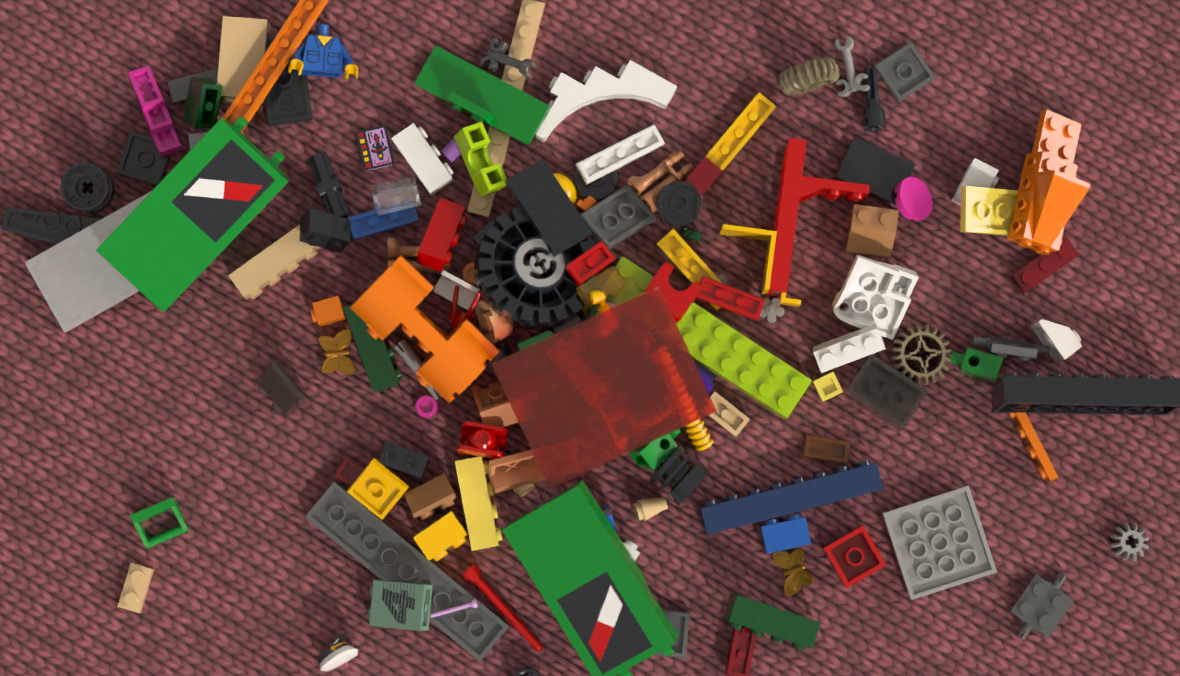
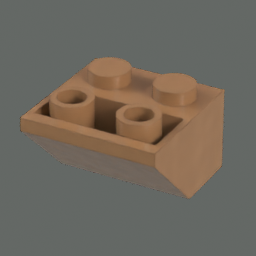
M445 473L404 493L414 518H421V520L435 515L433 510L439 507L445 510L455 504L454 500L458 498Z

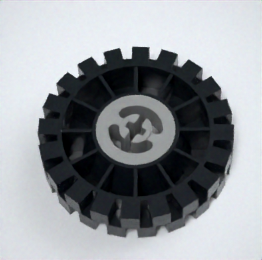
M519 206L511 209L509 214H502L495 220L493 225H490L478 246L474 269H477L475 275L477 287H482L481 297L486 304L488 302L492 303V310L499 316L502 314L507 316L506 322L514 326L523 323L525 324L524 329L536 330L538 326H542L543 330L554 328L558 323L561 325L565 324L590 300L589 293L594 291L600 274L596 273L578 286L565 267L596 245L594 239H585L560 255L553 257L522 208ZM529 253H537L535 257L532 256L526 266L523 264L524 256ZM550 266L552 267V275L550 277L538 279L541 274L544 276Z

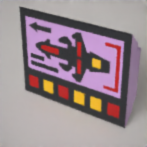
M386 125L355 132L364 171L395 164Z

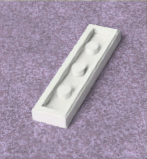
M652 125L576 163V167L587 185L664 146L665 142L655 125Z

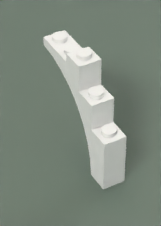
M631 60L628 65L623 64L617 76L620 79L595 66L593 72L591 70L587 72L583 80L586 84L583 85L561 72L559 77L555 76L549 85L551 89L550 96L556 100H551L548 104L550 109L537 130L536 139L545 142L553 129L567 116L581 107L597 101L614 98L635 99L666 109L677 86Z

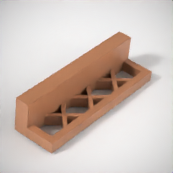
M576 438L489 461L488 477L495 494L580 471L581 463L576 454L578 444Z

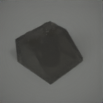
M275 361L256 380L260 385L257 389L265 398L270 396L274 401L272 407L279 415L284 413L286 416H289L308 400V397L282 366Z

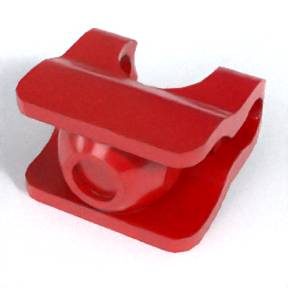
M665 262L646 287L641 299L644 304L670 322L678 323L700 293L702 285L695 281L686 290L677 291L673 289L669 283V276L674 266Z
M463 421L461 441L457 447L458 455L467 457L475 455L490 458L491 460L504 457L507 429Z

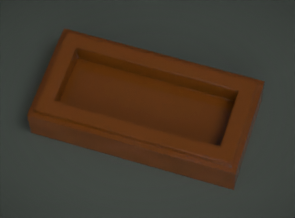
M805 434L802 457L847 464L850 441Z

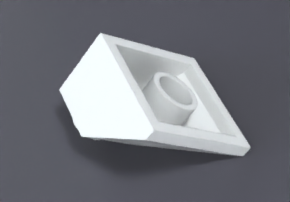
M1043 319L1030 326L1043 346H1050V356L1055 363L1065 360L1082 347L1080 336L1075 330L1071 331L1069 327Z

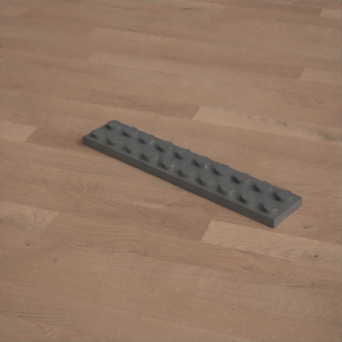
M333 482L305 516L382 581L433 585L430 613L470 603L472 599H476L336 482ZM477 600V608L472 606L433 618L430 616L429 620L480 662L509 627L508 624L479 600Z

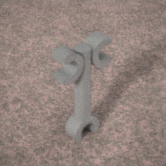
M850 36L846 37L847 44L845 46H842L841 40L837 39L835 41L836 47L842 51L847 81L844 79L836 81L838 86L845 85V90L838 93L840 97H847L851 92L858 91V89L864 92L870 89L868 85L861 86V81L868 78V75L864 73L855 75L851 55L854 40Z

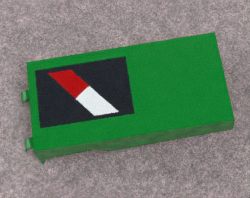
M223 116L95 250L163 313L290 180L277 167L285 158L279 150L269 159L240 132L249 123L243 116H240L233 125Z
M583 480L508 523L502 529V532L591 676H617L618 674L620 676H633L634 674L629 671V668L660 651L666 657L676 652L672 649L671 645L676 642L680 631H677L671 625L646 584V578Z

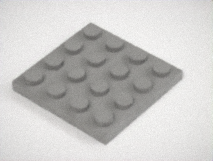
M969 486L882 513L910 600L997 573Z

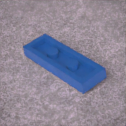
M413 199L348 217L351 220V231L354 240L419 222Z

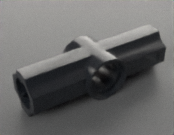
M327 152L318 153L308 158L316 178V187L321 199L324 200L328 213L343 218L349 216V210L342 195L341 184L337 174L333 171Z

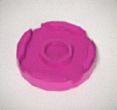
M907 177L898 182L895 187V193L897 192L895 202L900 213L905 218L915 221L928 217L933 205L928 187L922 180L916 177Z

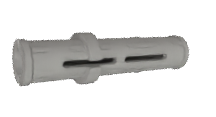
M404 339L394 349L414 374L418 376L416 370L422 364V361ZM429 385L426 386V389L434 397L435 401L442 397L435 389Z

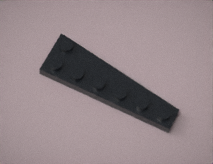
M7 207L1 229L56 245L102 218Z

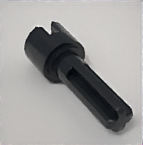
M867 68L864 71L868 75V78L865 79V85L870 86V89L866 91L867 108L863 111L864 130L870 132L880 131L882 127L886 128L885 110L880 107L876 68Z

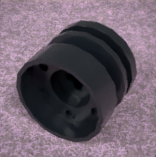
M88 163L75 164L67 169L62 176L60 184L61 194L66 203L75 209L86 212H97L106 208L113 200L115 192L114 181L110 174L101 167ZM88 184L94 185L92 187L93 193L87 192L88 188L86 186Z
M682 445L656 467L654 475L650 479L653 484L660 477L665 480L659 486L660 490L670 484L672 489L668 497L678 506L710 472L700 461L689 466L688 462L692 457L691 453L684 459L680 458L679 456L686 449Z

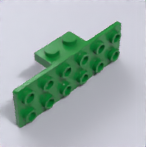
M438 46L434 47L415 81L416 86L451 104L453 110L461 114L466 112L477 123L485 122L526 145L531 143L550 109L548 104Z

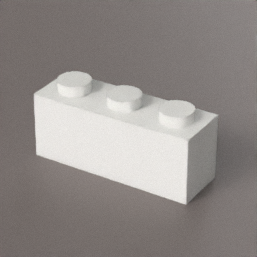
M413 123L391 139L432 196L453 182L451 177L453 171L447 162L441 163L438 158L441 154L435 145L429 146L425 140L428 136L421 126L417 128Z
M877 323L814 346L813 353L819 369L823 373L885 349V344Z

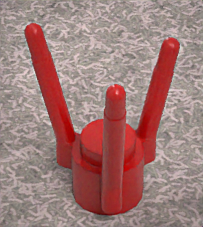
M455 286L452 310L449 319L452 320L451 327L456 329L466 318L473 324L476 318V311L474 309L481 296V291L477 292L467 312L459 310L457 314L459 286Z

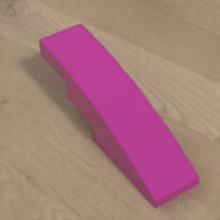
M146 66L127 72L160 157L181 151V144L173 128V122L165 107L164 99L150 67Z

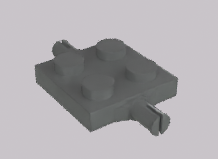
M973 336L972 345L984 346L990 352H993V355L1006 358L1008 354L1015 355L1018 360L1029 361L1030 358H1036L1037 354L1047 356L1050 354V346L1032 344L1030 341L986 336V338Z
M1059 572L1053 582L1045 581L1037 574L1034 575L1010 610L1023 623V626L1016 634L1017 637L1021 636L1020 639L1025 640L1031 630L1038 631L1047 638L1050 637L1074 602L1060 588L1067 578L1066 575Z

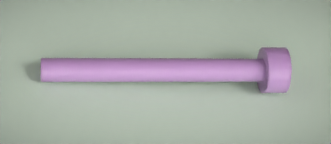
M472 599L470 603L430 613V616L433 618L472 606L477 608V600Z

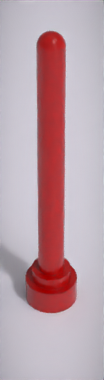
M475 563L470 566L461 576L467 582L475 583L536 651H541L543 648L541 642L481 577L482 574L479 572L481 569Z

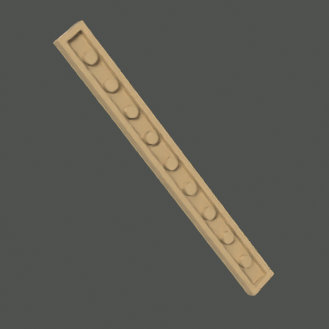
M534 0L522 1L508 56L520 61L531 59L545 3ZM506 65L502 81L523 91L526 77L519 72V69ZM490 125L487 134L490 139V143L487 146L488 156L494 165L500 163L501 167H503L511 136ZM474 185L467 213L489 218L496 193L480 198Z

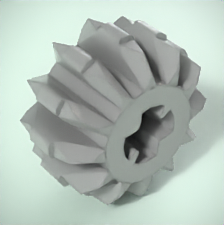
M1123 523L1122 528L1115 527L1118 535H1110L1111 539L1116 540V543L1110 544L1111 548L1117 547L1114 555L1122 554L1121 557L1124 561L1129 557L1131 561H1136L1137 555L1143 557L1144 552L1141 549H1149L1148 545L1143 544L1144 541L1149 540V536H1142L1145 529L1140 528L1137 530L1138 526L1136 523H1132L1131 526L1128 523ZM1128 538L1133 539V544L1126 545L1125 540H1129Z

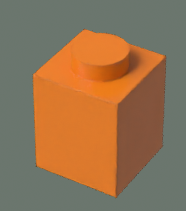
M339 296L312 303L314 309L310 310L313 322H318L320 327L346 320Z

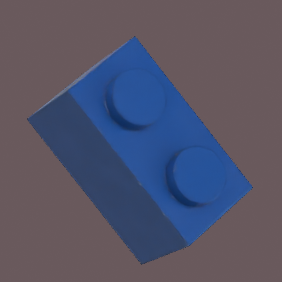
M799 514L786 516L787 521L778 523L777 519L764 521L765 526L759 528L765 553L811 544L806 517L800 518Z

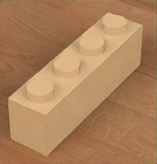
M300 225L228 275L245 299H255L262 294L263 291L261 289L268 284L270 286L275 285L281 280L280 276L286 271L288 273L293 272L300 266L298 264L305 258L309 260L318 253L317 249L320 247L311 246L308 243L299 241Z

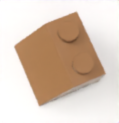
M854 204L850 212L846 252L890 258L897 230L899 210Z

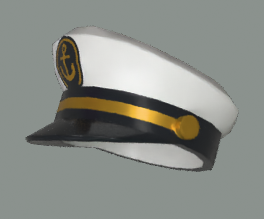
M347 633L339 636L330 647L317 657L316 660L320 664L321 671L333 670L358 655V650L346 643Z

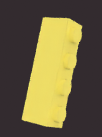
M480 456L455 461L471 550L475 551L499 546V541L503 539L501 528H496L494 520L498 518L496 505H492L490 496H494L491 482L487 483L488 461H483V457Z

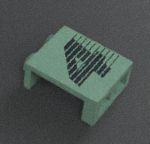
M373 580L370 588L371 607L368 610L369 626L428 631L433 585Z

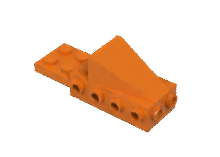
M1047 109L1041 111L1032 153L1026 154L1008 232V240L1018 243L1021 247L1034 249L1039 254L1048 255L1049 252L1059 251L1062 244L1064 226L1090 188L1089 183L1076 178L1078 165L1073 164L1082 124Z

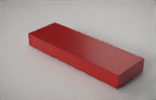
M705 276L701 277L699 284L702 285V289L696 297L697 299L758 321L766 299Z

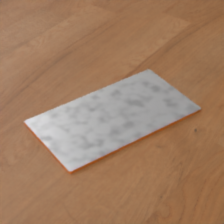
M151 192L25 262L64 332L72 330L139 292L131 282L95 250Z

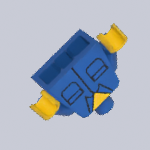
M318 24L316 25V35H308L292 55L288 72L291 73L292 69H296L298 75L341 78L345 71L344 78L348 79L349 74H353L355 78H358L359 68L353 63L347 49L340 43V39L329 37V25Z

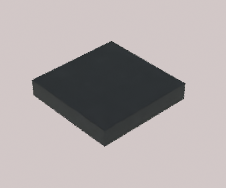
M130 131L117 174L157 186L164 178L171 154L160 157L152 137Z

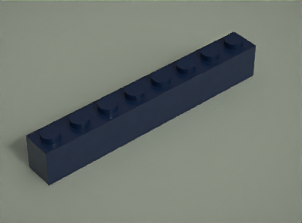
M870 460L856 463L858 468L849 470L848 466L835 469L836 474L828 476L826 471L813 475L814 479L805 481L804 477L791 480L792 485L783 487L782 483L769 486L770 491L762 493L760 488L747 492L748 496L739 498V494L725 497L726 502L717 504V500L703 503L704 508H700V513L706 535L883 490L877 463L871 464Z

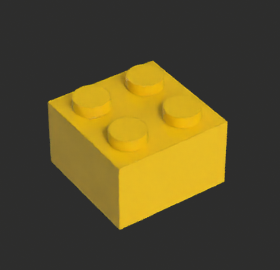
M450 512L413 538L428 560L434 559L439 561L448 554L446 551L451 546L458 548L467 541L465 537L469 534L455 513Z

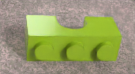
M479 122L462 128L454 138L479 197L482 198L499 192L506 186L504 182L507 179L500 163L494 165L489 159L487 146L490 143V139L483 123Z

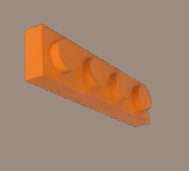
M1007 413L1011 419L1015 418L1018 424L1015 427L1021 439L1025 438L1028 444L1026 450L1030 458H1035L1039 466L1036 467V470L1041 479L1045 478L1049 482L1058 478L1026 413Z

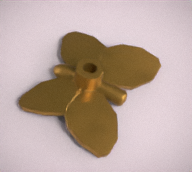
M350 329L342 330L334 338L329 336H320L318 338L321 347L327 351L324 353L327 359L323 362L322 373H332L338 370L346 375L355 374L354 363L350 358L343 356L350 354L349 350H344L350 345L352 340V331Z
M802 548L794 550L791 554L787 551L773 553L774 562L781 568L788 569L783 571L784 576L789 575L784 584L787 596L796 594L800 590L801 585L807 586L814 583L809 572L804 570L806 566L802 564L804 560Z

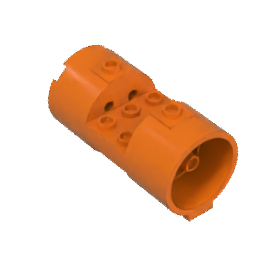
M400 255L352 304L350 309L369 327L366 331L374 339L379 337L383 340L400 323L403 324L402 330L409 337L412 338L415 335L419 339L418 345L427 354L430 351L432 352L417 368L416 373L418 376L416 379L424 387L429 385L450 403L454 400V393L456 392L460 395L486 368L487 364L485 361L487 359L492 361L500 351L467 318L448 336L428 318L417 305L434 286Z

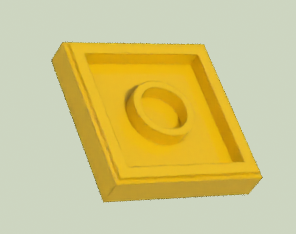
M373 458L348 489L347 493L379 519L383 520L409 486Z

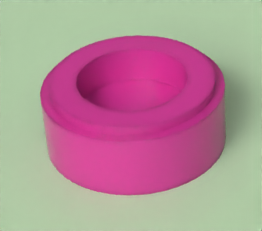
M423 395L417 399L415 409L420 416L430 418L437 413L438 403L434 397Z

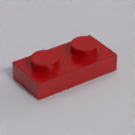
M601 241L569 263L565 269L579 286L612 263L615 257L603 241Z

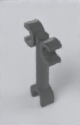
M493 38L490 42V50L487 56L481 59L480 66L486 69L488 64H490L488 69L495 73L498 69V62L519 69V72L524 77L530 78L531 75L526 69L529 66L536 67L537 65L531 59L520 61L504 55L509 45L502 41L498 47L500 42Z

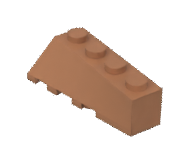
M561 371L533 375L531 380L526 381L516 378L512 379L509 384L489 383L487 388L471 387L483 424L506 427L529 419L531 416L530 409L534 408V402H540V396L546 397L548 391L554 394L556 389L561 393L565 389L568 390Z

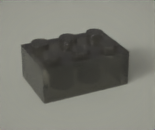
M873 354L866 358L844 391V394L898 430L905 428L928 393L927 390Z

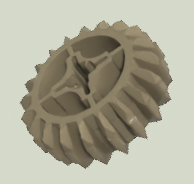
M830 57L818 58L797 64L781 72L779 76L780 87L784 94L796 95L828 86L840 77L838 64H836L835 59Z
M916 325L915 332L911 327H908L906 329L908 336L904 332L899 334L903 341L899 339L894 340V343L899 348H891V352L898 353V356L891 357V361L898 360L899 362L893 368L895 370L900 367L902 368V371L898 374L900 377L906 373L908 374L906 382H910L914 377V385H918L920 379H922L923 385H928V378L932 383L937 382L935 374L940 378L944 377L941 369L944 371L949 370V367L944 362L949 363L952 360L950 357H946V354L952 353V349L945 350L944 347L950 344L949 340L942 343L941 339L945 336L944 333L936 336L937 328H933L929 333V325H925L923 331H921L920 325ZM923 337L931 340L936 345L937 350L929 349L925 341H923ZM912 338H916L914 351L904 354L906 344ZM918 349H921L922 353H931L923 358L925 361H922L921 357L913 356L920 352ZM939 356L936 367L928 373L929 359ZM906 360L916 362L920 373L913 371L907 365Z

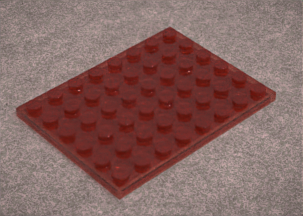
M659 286L492 363V367L549 488L555 487L717 412Z

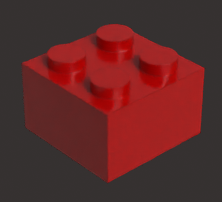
M864 525L858 526L821 548L844 588L850 587L886 566Z

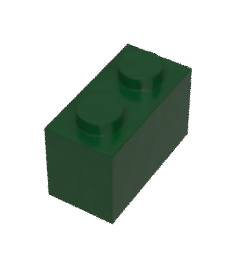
M191 77L183 121L195 128L211 129L217 122L223 85L209 78Z

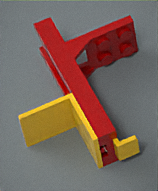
M789 138L784 150L774 231L722 224L720 235L768 241L761 294L780 296L779 304L799 307L801 300L786 298L799 203L817 195H824V198L828 200H838V197L847 198L846 201L850 203H860V200H864L868 196L870 185L802 176L807 140Z

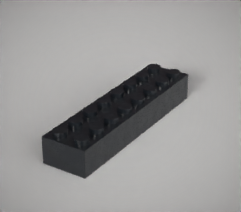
M1006 373L991 386L992 413L1169 416L1180 409V379H1174V376L1170 375L1161 376L1160 379H1152L1151 375H1141L1138 378H1130L1129 375H1117L1116 378H1107V375L1099 374L1089 378L1085 377L1084 374H1074L1071 377H1063V374H1050L1049 377H1041L1039 373H1031L1026 376H1018L1017 373Z

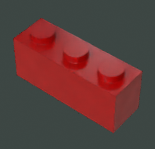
M443 198L439 199L418 250L417 264L441 272L445 264H450L453 252L450 250L452 246H457L460 238L458 230L459 228H464L467 216L464 215L466 206Z

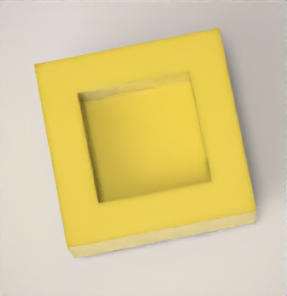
M834 372L812 382L822 402L843 392Z

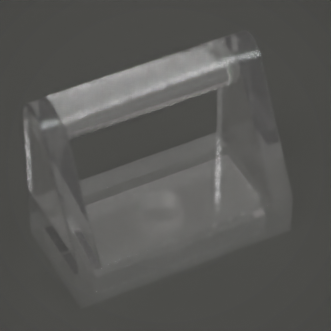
M415 175L371 185L378 216L422 205Z

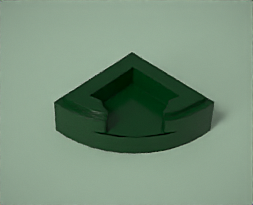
M681 227L679 231L680 236L699 244L703 235L697 230L693 229L691 231L686 227Z

